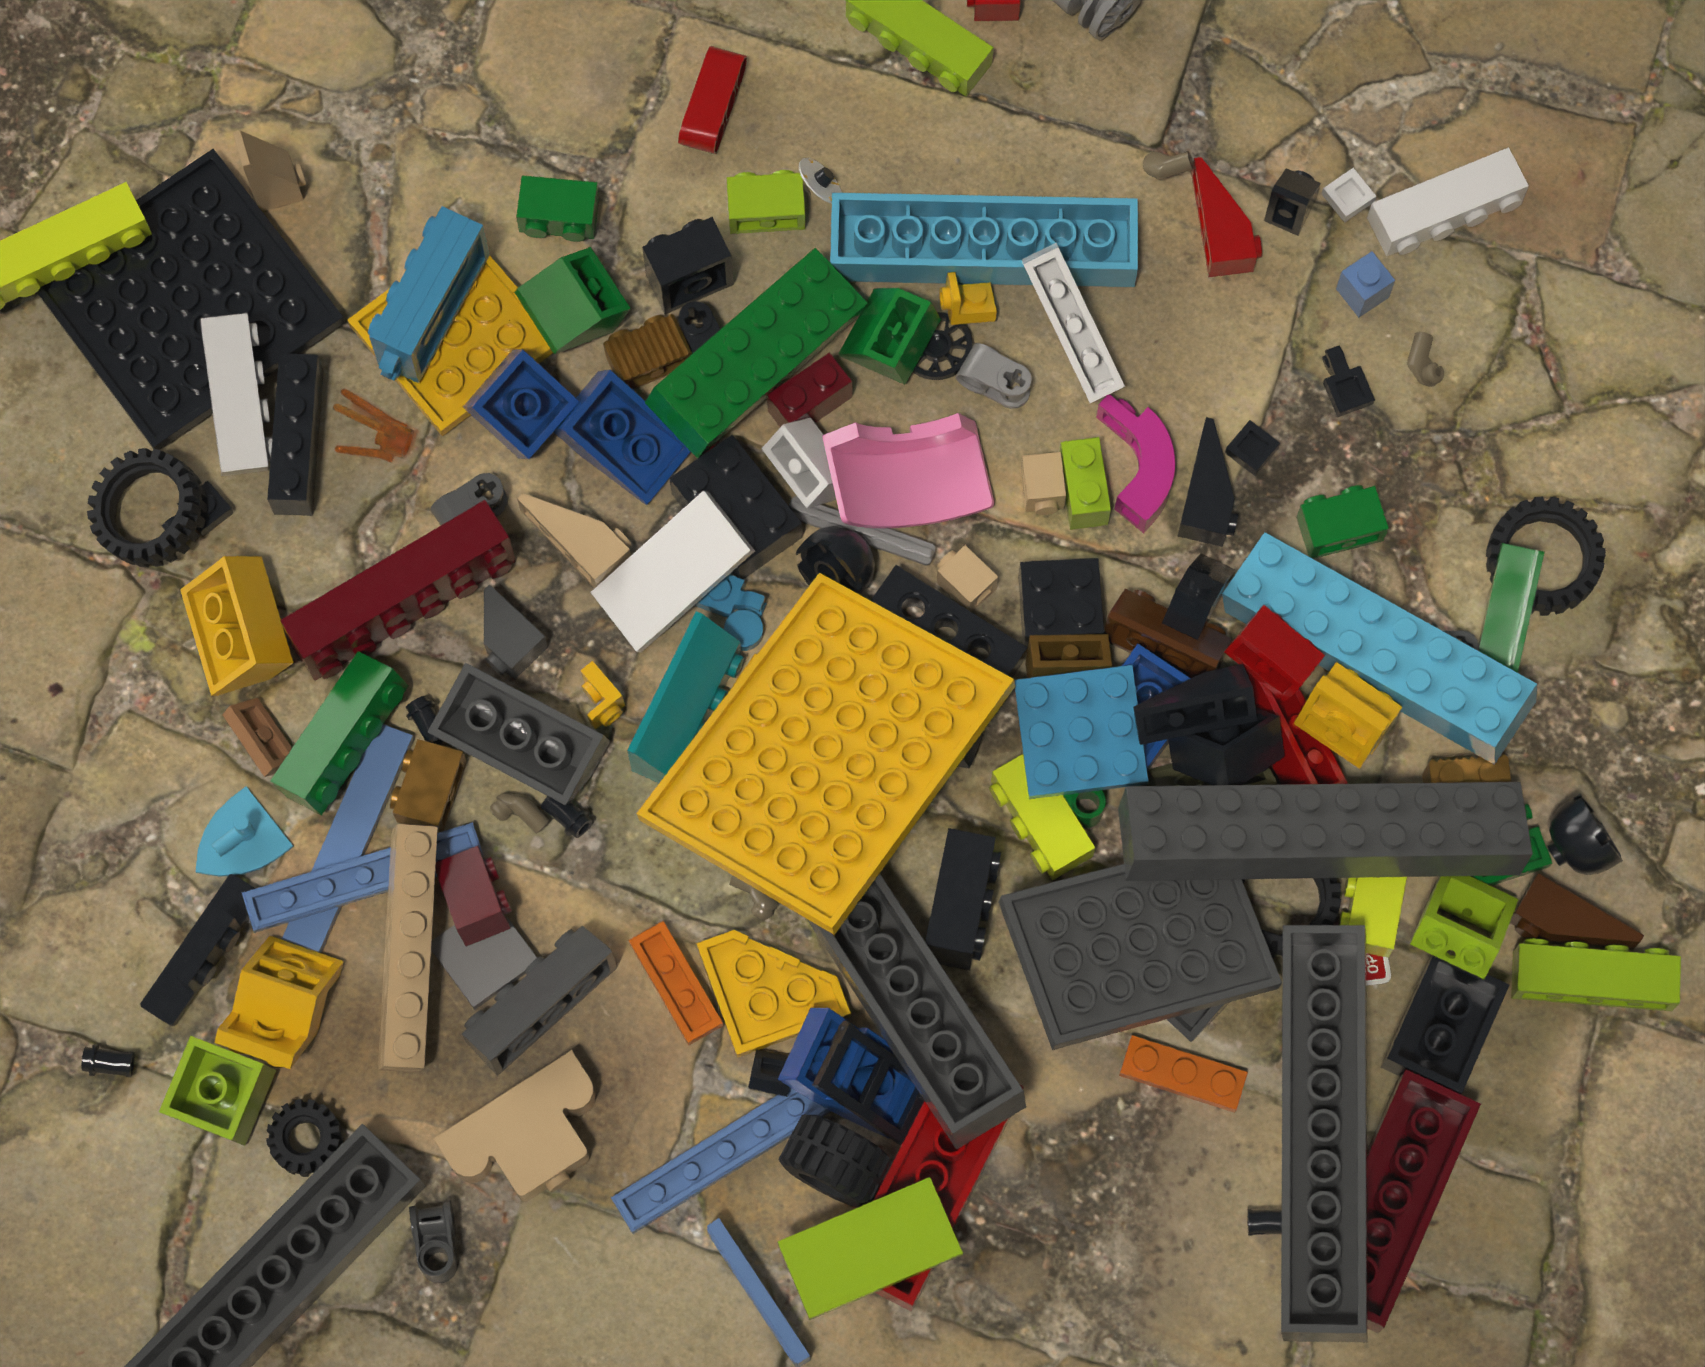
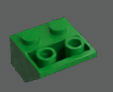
M591 247L559 258L518 287L514 292L554 355L613 333L631 309Z
M874 288L867 300L868 304L860 313L838 354L842 358L905 385L941 318L933 304L928 300L900 288Z

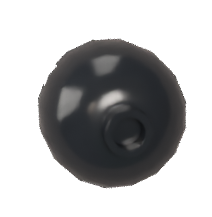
M841 526L819 529L811 534L796 550V555L801 553L802 559L798 564L799 572L809 586L816 576L821 573L861 595L872 581L875 562L866 539L851 529Z
M1581 793L1565 802L1556 810L1551 818L1549 832L1553 843L1549 844L1547 848L1559 866L1567 863L1577 873L1584 875L1599 874L1609 870L1623 860L1602 822L1600 823L1596 816L1591 814L1594 810Z

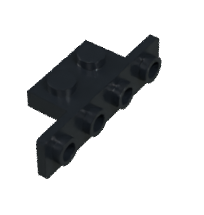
M230 874L141 1001L140 1006L169 1026L176 1025L200 988L210 982L216 972V965L224 953H228L236 944L240 936L239 931L249 918L242 893L256 888L234 874Z

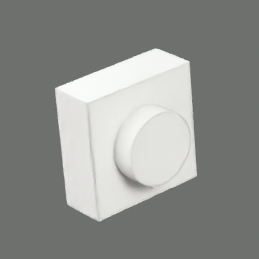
M1354 168L1328 184L1322 191L1323 197L1344 223L1370 206L1376 199V195Z

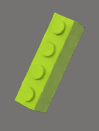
M846 0V17L854 28L862 32L868 31L877 37L879 43L884 48L892 52L898 51L908 58L913 67L919 71H928L938 78L941 85L951 92L958 91L967 97L992 65L994 47L923 0Z
M1526 939L1524 943H1519L1513 951L1511 999L1672 1012L1680 1004L1681 956L1669 955V950L1661 948L1645 949V953L1629 952V947L1622 945H1608L1604 947V950L1589 949V944L1584 942H1567L1564 944V947L1549 946V941L1544 939Z

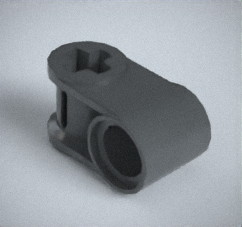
M482 473L456 490L437 499L431 506V512L439 524L442 525L481 501L486 500L497 517L505 511L508 505V497L500 479L496 475ZM489 491L494 497L488 500L482 494Z
M451 1200L444 1201L443 1206L424 1209L410 1206V1223L418 1266L429 1281L445 1283L454 1277L458 1268L455 1244L456 1228ZM444 1253L448 1256V1262L445 1267L438 1271H432L427 1268V1262L433 1254Z

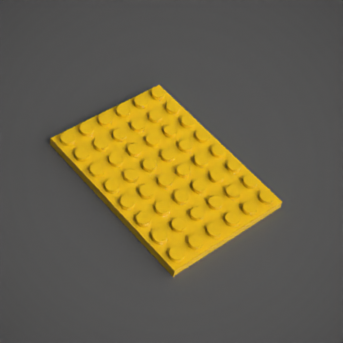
M819 573L636 814L639 821L835 935L1016 687L1015 681L1008 675Z

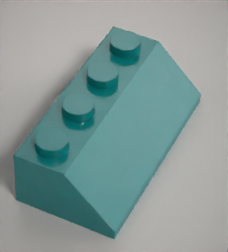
M695 612L627 750L631 771L657 783H660L711 716L712 712L727 695L728 691L724 690V687L729 677L736 678L745 657L741 656L740 641L702 613Z

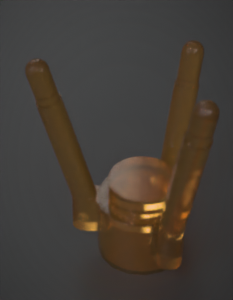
M342 389V396L383 423L381 424L337 403L333 405V409L378 431L375 444L380 446V450L337 445L335 451L349 455L380 458L392 463L394 456L403 459L410 447L414 430L407 428V424L393 419L349 390Z

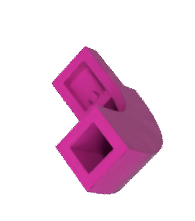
M1109 394L1098 404L1096 418L1132 448L1139 466L1138 473L1134 479L1117 496L1115 510L1142 533H1145L1160 516L1169 498L1175 473L1174 447L1166 427L1149 407L1137 417L1135 410L1128 402L1123 399L1116 400Z

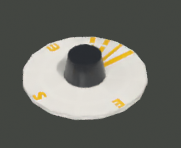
M803 158L799 162V171L807 186L822 200L832 204V193H842L833 173L811 158Z

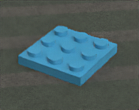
M1133 665L1014 680L1029 799L1148 784L1144 746L1140 745L1138 741L1133 707L1138 705Z

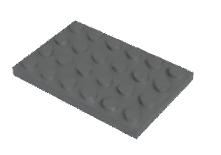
M1125 864L1005 894L998 901L1052 1050L1277 990L1282 984L1242 879L1126 881Z

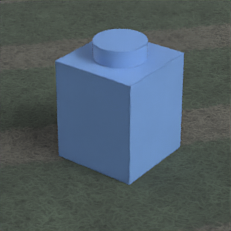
M1372 251L1341 271L1336 290L1359 318L1390 297L1395 279Z

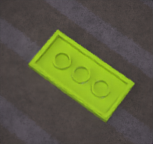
M930 1177L777 1242L809 1320L963 1255Z

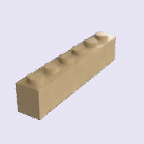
M397 824L391 832L378 1070L420 1072L425 1066L438 828L435 826Z

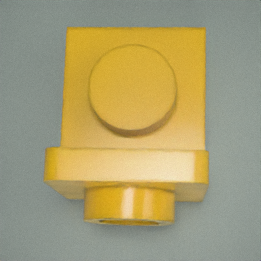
M948 272L945 287H940L939 299L941 309L948 311L950 325L996 321L997 310L991 283L958 285L956 273Z
M591 661L580 670L585 682L581 685V688L594 704L601 701L598 706L587 714L590 724L594 729H597L602 724L606 727L615 722L622 715L623 711L621 709L625 706L623 695L598 666Z

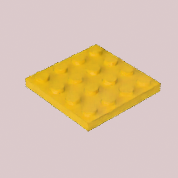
M491 256L488 257L420 382L417 383L402 375L395 380L442 436L471 415L463 406L512 350L523 349L538 364L553 353L514 293L518 287ZM389 289L347 320L349 326L374 356L375 353L369 338L368 329L374 316L377 313L382 314L388 303L386 297Z

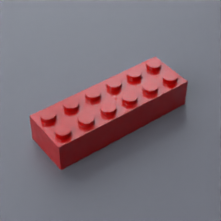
M924 1101L874 1200L930 1177L954 1230L1011 1117L956 1150ZM934 1268L875 1293L912 1312Z

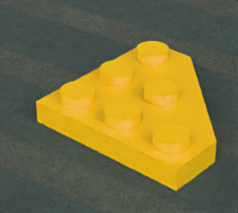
M736 930L696 943L737 1058L797 1037L810 1008H830L844 1019L851 1017L840 983L835 975L813 968L800 962V959L773 947H767Z

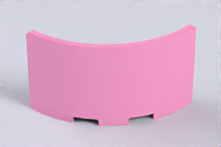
M957 413L939 420L911 425L909 428L910 433L893 434L891 427H872L855 422L822 435L842 522L864 528H905L945 522L991 509L994 506V498L976 422Z

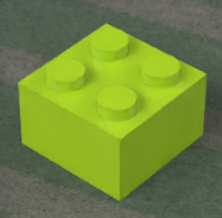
M190 1036L159 1112L245 1146L276 1070L261 1062Z

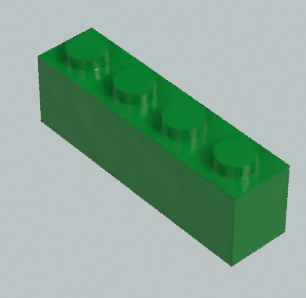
M358 651L270 782L287 798L322 816L328 805L335 800L339 789L349 774L358 766L360 758L367 747L380 733L382 725L394 707L401 702L404 692L409 685L393 668Z

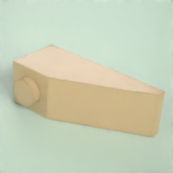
M241 130L233 132L243 169L256 204L262 212L303 200L300 187L307 185L300 163L292 164L288 151Z
M524 493L517 498L520 511L594 589L631 556L629 547L632 545L618 528L612 531L602 521Z

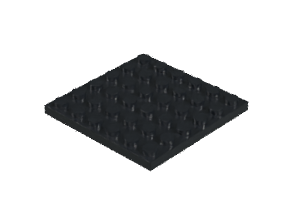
M211 149L136 200L152 233L141 244L132 248L124 247L110 254L109 258L99 264H88L75 270L71 277L62 281L54 280L41 286L39 291L36 292L150 446L157 450L162 449L213 414L201 331V318L248 313L249 323L257 324L259 346H252L254 362L262 361L264 378L278 369L279 353L300 354L345 323L344 317L214 149Z

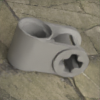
M981 343L973 345L955 376L956 380L968 390L982 394L1006 408H1020L1025 405L1030 396L1032 380L1029 370ZM1014 382L1020 384V386L1016 385L1013 390L1007 388V386L1011 387Z

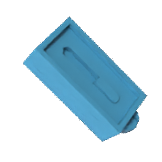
M443 206L436 217L431 216L428 219L422 236L424 239L418 250L413 248L405 262L404 269L406 271L400 282L395 281L391 285L386 297L388 303L382 314L377 313L374 316L368 329L379 369L382 370L381 375L393 381L402 375L417 383L420 382L490 256L484 226Z

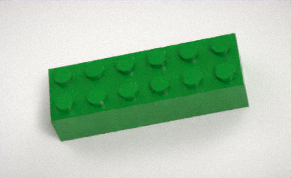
M815 247L653 388L644 403L698 459L761 404L770 392L786 382L854 322L868 302Z

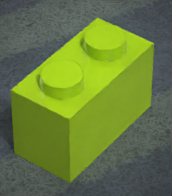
M778 170L769 175L741 172L734 177H726L730 234L805 230L803 178L800 173H794L790 170Z
M1100 438L1061 442L1059 452H1061L1069 529L1108 525L1111 507Z

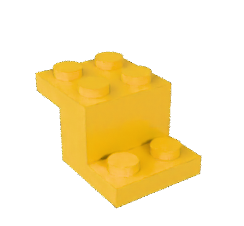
M1336 662L1326 676L1323 675L1316 684L1294 724L1360 769L1369 755H1372L1403 707L1396 703L1387 693L1378 691L1362 680L1355 671L1346 669Z
M269 935L242 968L232 1012L217 1029L214 1043L225 1046L234 1053L247 1054L265 1060L271 1066L291 1069L319 1031L327 992L340 977L344 961Z

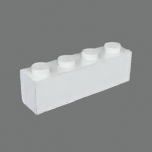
M1508 147L1373 202L1367 219L1386 257L1397 252L1400 255H1404L1418 248L1421 242L1431 238L1434 241L1442 240L1451 235L1454 229L1465 224L1468 227H1473L1485 221L1488 215L1500 210L1502 213H1507L1518 208L1522 204L1529 185Z
M1057 243L1022 259L1029 278L1089 402L1092 403L1125 387Z
M248 313L201 318V331L221 476L268 471V461L271 460L272 437H264L263 423L270 422L267 399L259 400L257 385L264 384L262 361L254 362L252 346H259L257 324L249 323Z

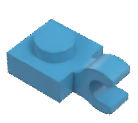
M729 574L697 602L695 607L726 618L735 612L736 609L749 610L761 618L767 603L764 602L765 596L752 591H743L746 586L744 579Z

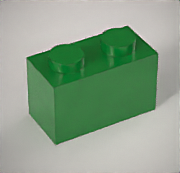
M522 175L516 214L519 232L533 238H544L547 235L562 236L564 239L573 242L594 239L600 199L597 182Z
M1355 485L1341 491V495L1326 498V495L1310 497L1303 502L1304 504L1300 505L1296 516L1308 556L1312 559L1382 542L1389 530L1375 486L1364 489L1362 485Z

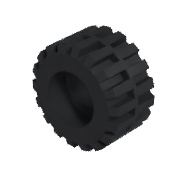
M807 1114L801 1115L778 1159L791 1175L835 1200L854 1207H860L873 1201L892 1164L891 1159L880 1147L860 1134L824 1117Z

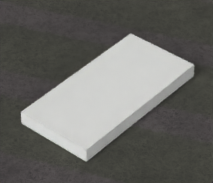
M703 490L592 590L591 594L635 651L642 652L755 550L708 491Z

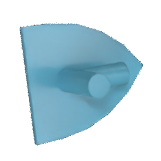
M244 787L215 812L205 828L198 847L196 873L218 877L229 876L230 874L243 875L267 866L294 846L250 790Z

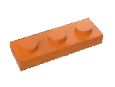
M664 921L628 940L688 1046L723 1027L722 1020Z
M1132 1035L1119 1076L1235 1113L1248 1072Z

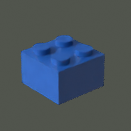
M515 349L493 371L465 403L463 408L519 459H530L579 401L523 349Z

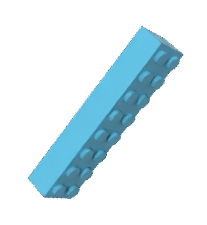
M832 193L830 263L848 282L946 283L947 273L955 272L958 284L990 282L991 284L1033 285L1022 259L1057 243L1077 286L1135 287L1138 271V199Z
M1265 532L1222 593L1224 610L1227 614L1246 624L1265 605L1272 612L1281 616L1284 622L1301 636L1310 640L1325 655L1318 664L1319 666L1330 671L1337 662L1346 669L1355 671L1362 680L1378 691L1390 695L1396 703L1403 707L1400 712L1494 765L1536 703L1537 683Z

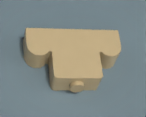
M571 1050L433 1139L454 1173L461 1180L468 1183H477L484 1180L492 1169V1163L496 1162L520 1200L527 1202L547 1188L550 1192L560 1189L571 1180L569 1174L589 1161L590 1157L586 1147L566 1116L586 1114L595 1103L596 1093L588 1074Z

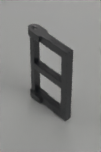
M843 1021L831 1041L832 1045L812 1086L897 1144L902 1145L924 1103V1099L915 1087L896 1127L870 1110L889 1067L911 1081L895 1055L860 1032L850 1022ZM851 1040L878 1058L858 1101L831 1083Z

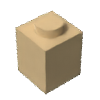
M1061 452L1023 455L1020 469L1025 511H1035L1037 515H1050L1056 513L1058 509H1063L1066 491Z
M966 545L957 553L954 550L948 552L937 565L939 568L937 571V584L959 605L970 612H973L997 589L998 576Z

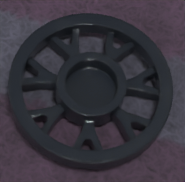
M937 312L941 318L940 321H946L944 331H934L916 364L913 373L919 377L928 380H943L956 375L973 347L971 333L965 324H957L949 328L950 320L948 313ZM959 328L964 336L952 342L949 335ZM952 349L966 350L962 359L951 355ZM925 359L933 362L928 371L919 367ZM948 360L952 368L940 371L938 362Z

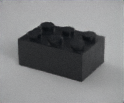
M733 435L669 478L671 494L682 508H685L703 490L708 491L755 550L732 571L738 578L745 579L802 538L801 521Z
M948 828L925 943L940 965L970 971L972 959L979 961L981 959L986 928L979 927L980 921L988 922L994 890L988 889L987 884H996L1002 852L994 850L996 837Z
M1432 955L1425 966L1380 1068L1398 1076H1401L1405 1070H1409L1462 1094L1510 985L1488 974L1485 979H1482Z

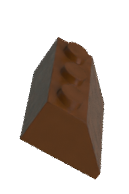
M1124 589L1107 617L1104 634H1108L1110 644L1129 653L1133 651L1137 644H1140L1189 678L1220 668L1226 656L1224 651L1232 638L1226 636V632L1222 628L1207 623L1199 639L1196 640L1162 624L1168 608L1155 603L1154 597L1141 590H1134L1132 592Z

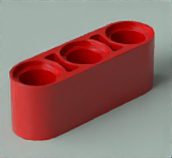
M709 46L682 121L678 138L680 145L711 154L717 153L745 73L746 55Z

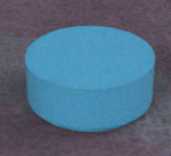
M738 610L729 615L725 621L724 630L740 641L741 651L754 649L763 638V624L756 613L749 610Z

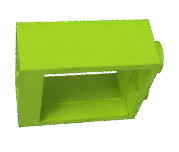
M1439 876L1410 945L1485 979L1501 948L1519 899L1471 876ZM1438 908L1491 932V938H1487L1437 914ZM1452 950L1456 955H1449L1447 951Z

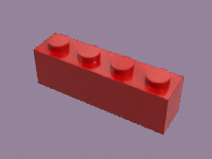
M1247 672L1253 686L1255 706L1280 717L1285 757L1273 764L1272 767L1281 785L1348 784L1331 749L1294 724L1306 703L1301 690L1298 689L1286 702H1283Z

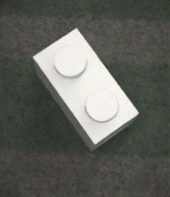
M811 418L783 424L762 447L763 452L806 508L828 503L836 499L822 438L823 433Z

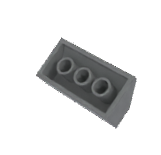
M466 662L428 730L429 734L565 806H568L590 779L610 743L603 734Z
M581 926L576 932L572 929L565 932L554 945L557 949L547 958L540 956L526 968L524 971L526 976L518 984L510 983L506 985L495 996L494 1000L496 1003L485 1013L483 1010L476 1012L465 1023L464 1027L466 1030L462 1033L465 1042L497 1076L617 969L613 952L584 926Z

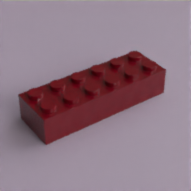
M483 500L281 619L280 622L313 680L316 681L321 677L323 679L330 678L339 673L343 668V664L353 659L358 651L367 656L370 655L377 648V644L388 637L395 639L402 636L411 628L410 624L420 618L428 619L434 617L444 609V604L456 597L458 599L465 598L477 590L479 583L490 577L496 579L506 574L511 569V565L516 562L510 538L486 500Z
M1405 1070L1399 1077L1367 1150L1368 1329L1376 1333L1385 1328L1481 1106L1480 1103L1409 1070Z

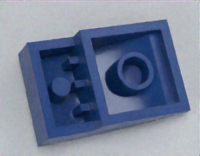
M810 1008L778 1080L841 1117L889 1138L812 1086L832 1045L831 1041L839 1025L847 1020L830 1008ZM855 1026L860 1032L895 1055L885 1039L868 1028H858ZM851 1040L831 1083L858 1101L878 1058ZM889 1067L870 1110L896 1127L915 1089V1085Z

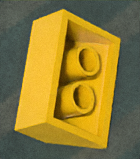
M224 556L180 589L211 696H219L270 680L293 664L290 648L280 622V614L275 603L262 556Z

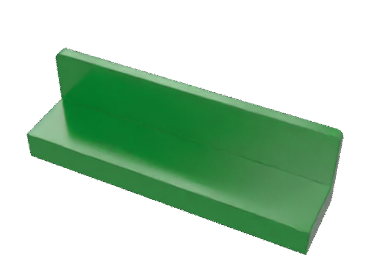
M1501 543L1480 635L1479 652L1518 673L1545 552Z

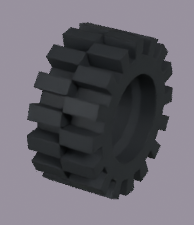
M302 1099L294 1100L295 1104L289 1106L286 1103L281 1106L283 1110L279 1114L275 1112L271 1117L274 1121L272 1125L268 1124L267 1132L269 1133V1138H266V1142L270 1148V1154L282 1168L293 1175L297 1173L301 1177H309L310 1173H314L343 1144L344 1137L341 1135L343 1130L340 1123L328 1107L318 1104L315 1100L308 1099V1102H303ZM302 1123L314 1124L320 1131L318 1146L308 1153H299L293 1150L290 1145L292 1130Z

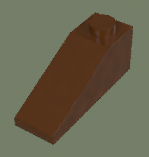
M1539 873L1530 884L1510 921L1511 924L1516 926L1515 931L1526 939H1544L1554 944L1584 942L1589 944V947L1604 948L1608 945H1622L1629 947V950L1633 951L1644 937L1643 934Z

